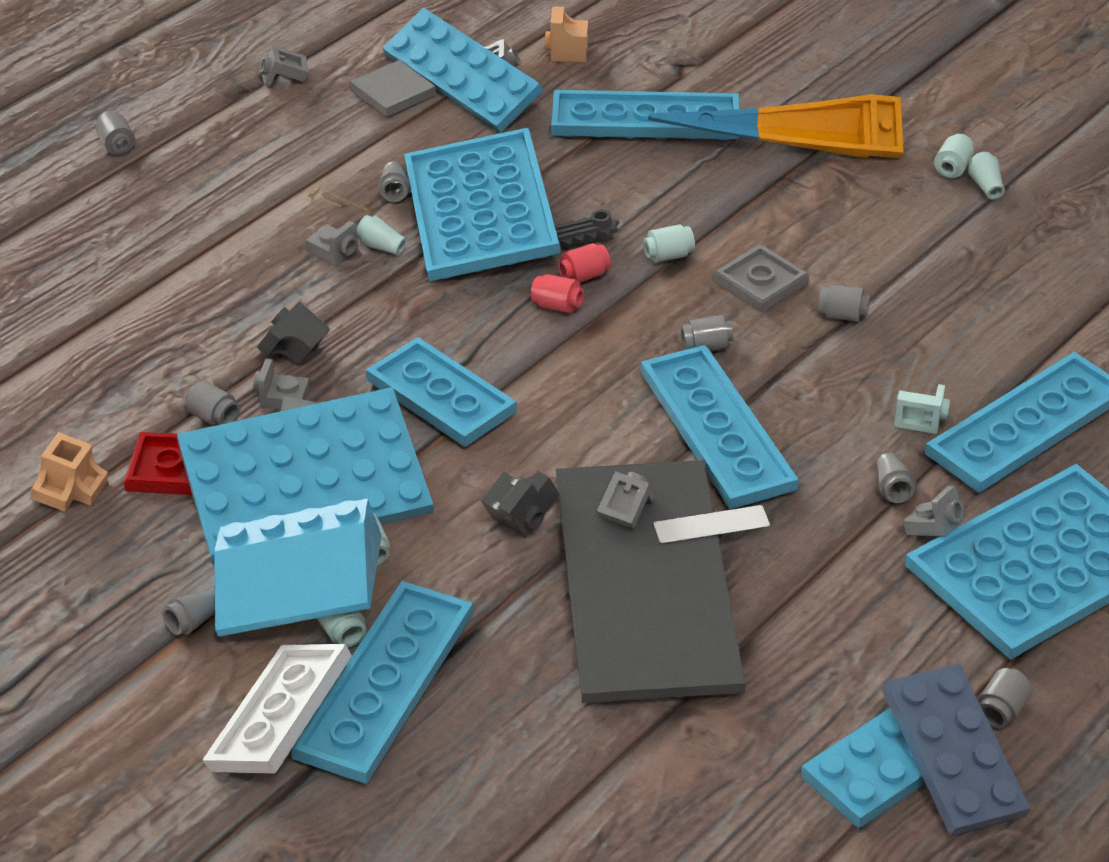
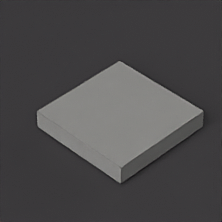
M400 60L350 81L351 91L386 117L436 95L435 85Z
M759 244L714 271L713 281L760 312H764L807 285L809 274Z

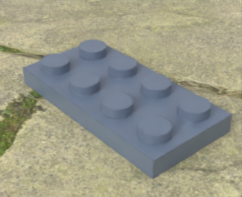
M960 664L886 681L882 691L950 836L1025 817L1031 808Z

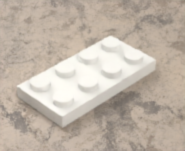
M346 644L281 645L204 757L203 761L209 771L276 773L351 659L352 655Z

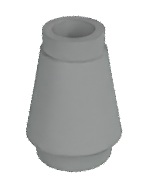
M394 161L385 165L378 183L380 195L390 202L401 201L410 191V182L401 164Z
M885 453L881 455L877 460L881 495L893 503H903L909 500L916 488L914 475L896 454Z
M210 588L170 599L168 605L162 610L163 620L169 631L174 635H189L215 614V589Z

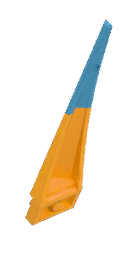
M868 94L761 108L652 113L648 117V120L653 122L866 159L869 156L900 159L904 153L901 97Z

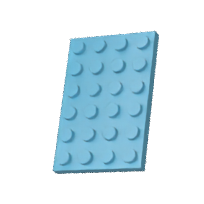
M529 128L404 154L429 281L448 279L457 275L480 272L485 269L513 265L518 262L546 258L561 253Z
M393 387L177 434L178 445L212 564H214V550L220 527H225L235 522H251L271 515L281 516L301 512L307 508L317 509L338 505L343 501L363 499L369 500L372 511L377 515L381 525L433 513V502Z
M1075 464L956 527L947 536H940L906 554L905 566L1011 660L1109 604V489L1079 465Z

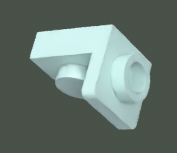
M938 384L936 396L899 390L894 427L937 434L940 420L947 421L950 399L944 398L945 385Z

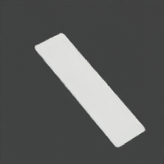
M761 505L654 522L660 543L770 526L764 508Z

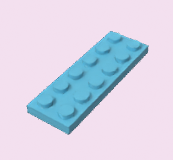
M424 7L382 47L385 54L395 62L400 60L435 85L439 92L500 133L543 92L539 82Z
M554 90L551 136L624 137L628 139L636 137L656 139L686 138L689 140L718 139L723 141L739 139V136L648 120L649 115L652 113L739 109V93Z
M706 345L641 362L642 376L696 459L704 460L706 474L729 509L798 490L799 479Z
M1072 352L926 443L925 455L980 493L1109 410V374L1076 352Z
M401 581L353 653L351 659L341 672L340 677L335 681L324 698L321 706L305 727L302 735L292 747V759L367 784L472 617L473 603Z

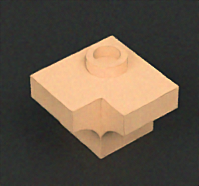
M552 7L550 31L545 33V49H551V61H587L588 21L572 19L566 14L564 7Z
M58 432L41 456L40 471L31 489V499L66 512L73 500L91 506L108 482V471L98 466L93 459V445Z

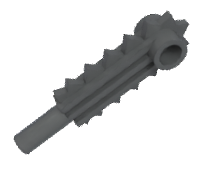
M600 209L594 211L589 218L584 217L581 220H571L569 223L558 224L555 226L560 248L570 247L578 243L583 244V242L590 240L601 243L607 242L612 239V233L618 232L617 225L619 220L612 219L609 211Z

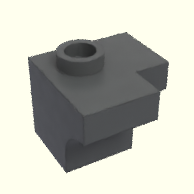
M299 301L290 311L286 307L280 310L271 321L274 326L269 330L257 348L267 357L274 353H279L289 357L295 364L299 365L319 345L331 329Z
M537 471L528 478L520 477L519 479L503 472L481 502L492 518L526 538L532 529L537 528L542 523L546 511L559 496V492L551 479L540 471Z

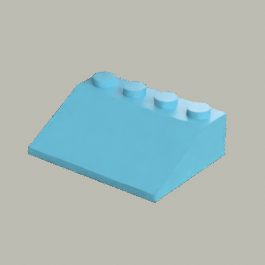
M348 500L338 505L317 509L307 508L297 513L281 516L271 515L261 520L245 523L235 522L225 527H220L214 550L215 631L217 636L369 609L371 607L382 537L369 500Z

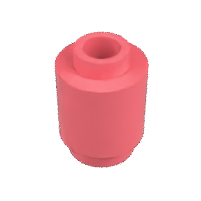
M594 243L562 253L561 261L558 262L561 277L575 279L580 283L602 276L611 267L610 256L605 246Z
M545 274L544 276H537L531 287L532 302L538 303L539 307L571 314L582 305L584 299V290L581 288L580 282L575 279Z

